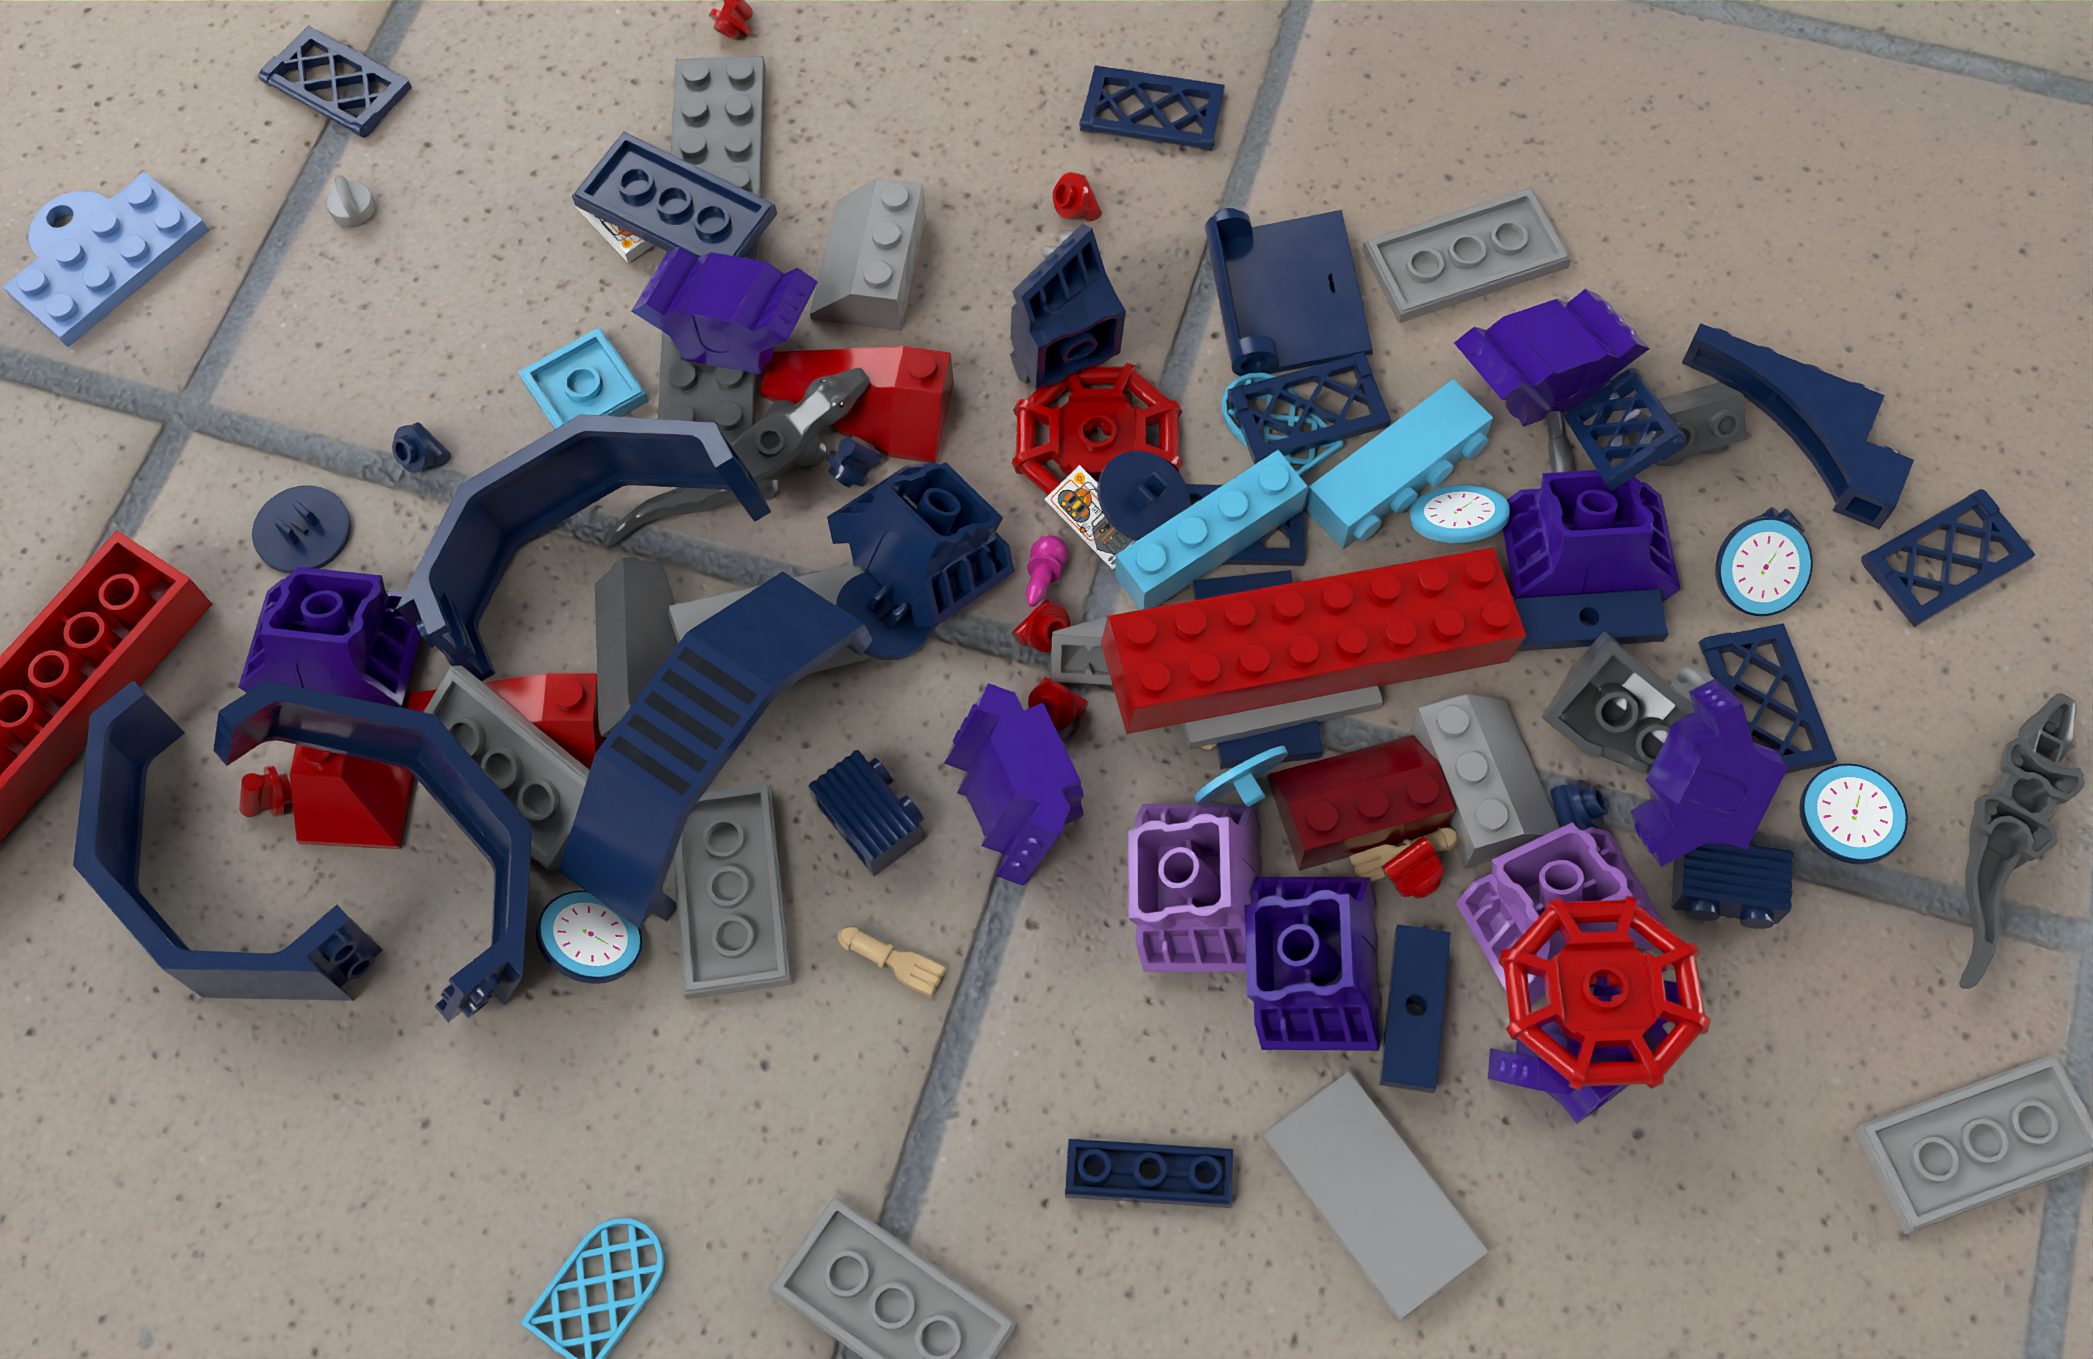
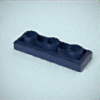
M1660 589L1513 599L1526 633V637L1516 652L1590 647L1604 631L1620 644L1664 642L1668 636ZM1581 620L1589 622L1591 626L1585 625Z
M1399 924L1396 926L1379 1085L1434 1093L1436 1090L1451 932ZM1410 1003L1418 1005L1423 1015H1411L1407 1011L1406 1005Z
M1068 1139L1065 1198L1231 1208L1233 1149ZM1146 1164H1152L1158 1168L1160 1175L1156 1179L1147 1180L1140 1175V1168Z

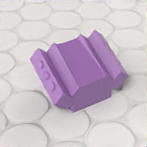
M1142 804L1136 815V829L1128 830L1129 919L1136 924V946L1144 972H1246L1245 905H1251V889L1256 877L1261 875L1260 868L1262 865L1256 842L1261 828L1254 804L1250 807H1247L1245 804Z
M1573 822L1492 859V873L1474 881L1456 902L1505 991L1504 968L1498 962L1501 951L1503 949H1510L1546 910V902L1552 899L1560 898L1563 902L1624 900L1626 895L1637 898V905L1667 927L1610 832L1594 827L1579 830ZM1617 922L1577 924L1581 933L1615 932ZM1631 927L1629 928L1628 936L1635 941L1633 946L1650 951L1653 945ZM1556 931L1534 956L1549 961L1555 955L1557 956L1567 943L1562 933ZM1527 974L1532 1007L1545 992L1544 979Z

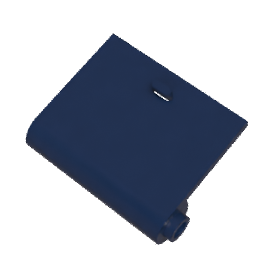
M1234 208L1221 209L1208 219L1205 224L1206 237L1231 367L1236 375L1243 376L1248 373L1262 372L1271 374L1324 364L1364 352L1366 356L1373 354L1342 210L1255 227L1251 226L1250 217L1247 213Z

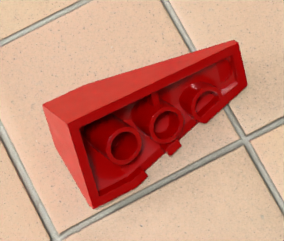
M907 346L777 351L773 353L772 359L766 366L760 389L761 397L772 402L788 400L792 401L795 405L804 398L807 388L814 380L824 376L836 375L852 368H862L870 378L869 385L865 392L856 400L851 411L834 424H831L836 427L837 433L848 438L855 436L866 441L888 457L936 463L954 385L951 353Z
M545 673L483 682L589 770L591 769L595 753L606 740V737H601L599 730L597 673ZM437 689L409 693L407 709L424 712Z

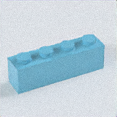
M1452 379L1310 485L1304 510L1343 550L1357 539L1360 542H1364L1379 529L1382 520L1393 511L1398 515L1407 510L1416 500L1418 492L1429 484L1432 487L1441 484L1451 474L1454 465L1464 457L1467 460H1472L1479 455L1489 443L1487 435L1493 417Z
M1277 450L1116 554L1115 578L1140 610L1157 607L1192 584L1193 580H1198L1302 512L1308 486L1281 452Z

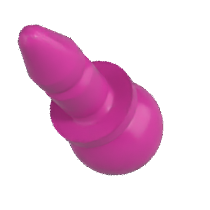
M1043 536L1036 540L1031 548L1030 560L1027 565V571L1031 578L1026 589L1027 603L1030 607L1036 606L1045 597L1049 584L1056 582L1060 578L1061 571L1068 562V547L1063 540L1056 536Z

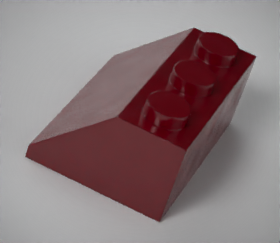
M1414 735L1277 771L1267 776L1299 871L1348 858L1351 855L1385 844L1396 845L1403 843L1405 839L1413 840L1438 831L1439 827L1449 826L1456 810L1438 761Z

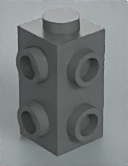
M1720 382L1658 399L1686 436L1687 444L1677 453L1664 461L1662 459L1659 460L1655 465H1677L1684 461V457L1697 453H1720L1726 451L1730 444L1747 440L1743 394ZM1642 408L1635 420L1649 419L1652 414L1648 408ZM1663 430L1657 431L1652 441L1665 432ZM1642 432L1628 433L1631 445L1636 444Z

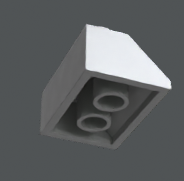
M877 178L837 200L810 310V319L901 331L926 220L922 184Z
M1464 694L1417 709L1410 734L1414 735L1439 763L1456 808L1448 827L1454 828L1457 832L1459 842L1456 845V849L1464 869L1490 862L1496 857L1560 828L1506 700Z

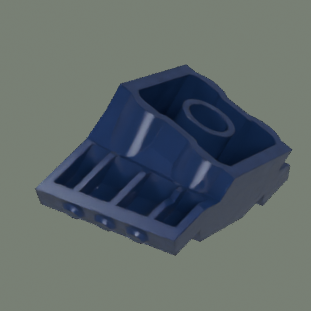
M1082 223L1012 291L1016 304L1011 308L1010 339L1014 351L1010 356L1018 379L1026 384L1031 381L1035 390L1057 384L1069 375L1083 369L1099 366L1111 357L1121 353L1126 310L1105 272L1093 228Z
M946 462L942 464L906 465L827 517L833 544L849 543L854 566H861L883 587H889L890 592L888 594L891 596L893 606L901 605L903 602L910 605L915 627H936L1015 572L1009 544L996 533L1003 517Z

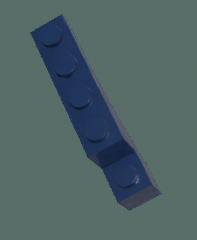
M1700 323L1682 364L1702 372L1742 393L1743 397L1766 413L1793 439L1812 462L1835 501L1833 511L1880 530L1896 508L1914 459L1903 456L1890 447L1878 446L1867 441L1885 395L1870 390L1861 383L1850 382L1824 372L1815 365L1804 364L1778 354L1769 347L1758 346L1732 336L1723 329L1712 328Z

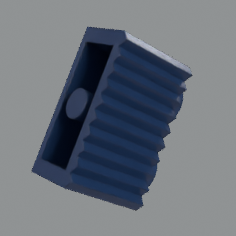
M855 750L850 756L845 757L842 762L837 763L834 768L828 769L825 774L812 781L808 787L816 806L862 861L871 875L875 876L923 840L919 823L924 818L918 807L907 795L898 799L888 787L893 783V780L877 758H873L868 762L859 750Z
M1705 843L1674 860L1671 908L1685 911L1687 917L1694 920L1713 921L1717 920L1720 916H1725L1727 918H1737L1740 920L1741 925L1748 928H1770L1774 924H1778L1790 912L1792 907L1793 852L1756 845H1749L1747 850L1725 844Z

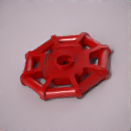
M1128 362L1124 366H1096L1083 369L1069 375L1057 384L1037 389L1026 399L1018 400L1013 409L1014 414L1017 416L1016 456L1012 459V465L1016 473L1024 474L1047 496L1061 484L1054 475L1041 465L1050 460H1054L1066 476H1069L1080 465L1096 482H1098L1104 467L1114 457L1129 451H1144L1155 454L1169 462L1178 472L1181 469L1182 461L1179 458L1178 418L1182 414L1181 407L1177 401L1169 400L1136 371V365ZM1082 385H1114L1113 389L1082 387ZM1065 390L1071 392V395L1068 396L1069 401L1061 408L1059 405L1054 409L1046 407ZM1130 390L1149 408L1141 410L1136 405V409H1134L1127 402V396L1124 395L1125 392ZM1039 422L1049 426V443L1035 447V426ZM1156 423L1159 424V448L1145 443V427ZM1099 427L1102 428L1103 435L1110 437L1103 440V442L1097 443L1087 439L1084 435H1091L1093 428Z
M1626 895L1624 900L1563 902L1560 898H1555L1546 902V910L1510 949H1503L1498 960L1499 964L1504 968L1510 1025L1506 1030L1512 1040L1519 1039L1569 1081L1568 1087L1578 1091L1581 1090L1582 1086L1646 1084L1649 1088L1653 1089L1664 1084V1075L1699 1035L1708 1033L1711 1023L1710 1018L1705 1015L1696 961L1700 952L1694 943L1687 944L1637 905V898ZM1617 922L1615 932L1581 933L1577 924ZM1631 927L1663 954L1656 958L1648 951L1646 955L1633 946L1635 941L1628 936L1629 928ZM1556 931L1562 933L1567 943L1557 956L1555 955L1550 961L1534 956ZM1669 969L1675 970L1680 1005L1666 1001L1662 973ZM1527 974L1544 979L1547 1006L1534 1012L1531 1011ZM1598 977L1606 978L1608 986L1618 987L1620 993L1612 996L1610 1002L1601 1001L1598 996L1593 995L1590 991V988L1595 987ZM1659 1018L1674 1023L1676 1026L1657 1048L1651 1052L1643 1036ZM1554 1021L1566 1037L1578 1041L1581 1046L1577 1058L1540 1027ZM1628 1047L1635 1061L1590 1063L1594 1048Z

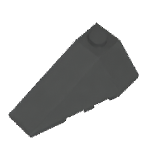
M1604 631L1570 669L1542 718L1582 751L1626 765L1629 769L1642 774H1649L1673 723L1694 713V708L1691 701Z

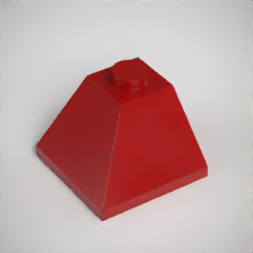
M301 745L295 746L289 775L296 841L299 844L401 850L415 777L410 771L402 767Z

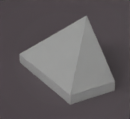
M1106 617L1052 632L1051 680L1064 683L1112 685L1101 647V640L1107 622Z

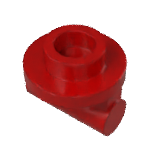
M723 0L724 5L721 11L717 9L711 10L709 16L715 21L713 28L733 40H737L739 34L746 37L749 36L751 29L745 22L751 19L753 10L745 0Z
M1068 172L1058 180L1052 197L1059 216L1066 219L1084 217L1086 221L1091 222L1097 220L1102 215V211L1085 175Z
M1045 599L1012 631V635L1023 646L1029 645L1040 652H1052V632L1070 627V618L1062 606L1055 604L1050 599Z
M1046 676L1031 691L1028 698L1029 708L1041 703L1044 704L1056 731L1068 727L1075 718L1079 719L1088 706L1087 700Z
M274 765L264 767V775L248 773L243 776L239 805L242 815L254 817L260 811L271 810L274 817L282 816L284 814V805L292 803L291 786L286 773L278 775Z
M1424 836L1381 866L1386 877L1394 884L1402 897L1414 896L1416 899L1433 893L1440 886V878L1445 871L1444 865L1435 854V849Z

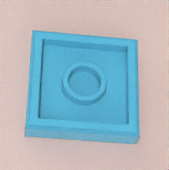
M600 327L518 372L522 382L554 430L580 414L622 417L648 402L645 391Z

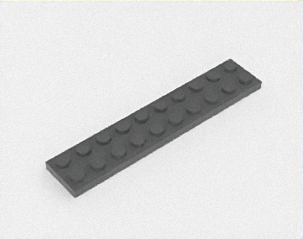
M764 57L676 59L671 154L762 198L766 75ZM761 237L745 258L760 261ZM662 331L658 419L716 423L724 436L728 434L740 436L744 431L753 426L756 414L757 374L681 360L677 346L670 336Z

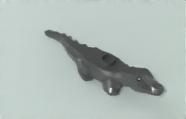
M852 368L836 375L820 377L809 385L804 398L794 405L792 401L778 400L769 407L760 421L744 431L740 436L736 434L725 436L755 479L765 500H771L776 496L778 479L795 466L800 468L812 467L824 459L826 444L820 441L818 433L825 426L834 424L847 415L856 400L865 392L870 378L862 368ZM678 487L652 497L637 506L605 533L603 545L605 548H611L635 529L654 520L699 513L719 507L733 500H739L732 490Z
M2062 693L2053 696L2036 714L2023 723L2019 729L2018 738L2006 744L2001 756L2000 774L1995 778L1988 794L1977 797L1974 802V815L1969 834L1970 851L1965 871L1966 895L1973 923L1974 941L1970 959L1960 979V987L1962 989H1970L1978 984L1995 953L2000 933V899L2010 874L2014 869L2028 861L2037 859L2057 844L2059 840L2057 832L2050 821L2058 804L2066 803L2084 787V774L2079 767L2067 769L2058 766L2071 747L2077 710L2076 702Z

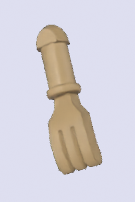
M1448 826L1439 827L1438 831L1424 835L1436 853L1443 850L1448 852L1459 842L1455 829ZM1421 837L1413 840L1405 839L1402 846L1396 847L1385 844L1351 855L1349 858L1352 865H1354L1356 875L1358 877H1370L1371 883L1387 878L1381 866Z
M845 926L838 932L839 943L847 951L852 950L878 963L880 968H884L887 965L894 971L898 981L928 997L933 996L936 991L935 987L941 981L940 977H943L947 970L944 966L914 952H897L893 950V944L889 943L887 945L861 932L859 927Z

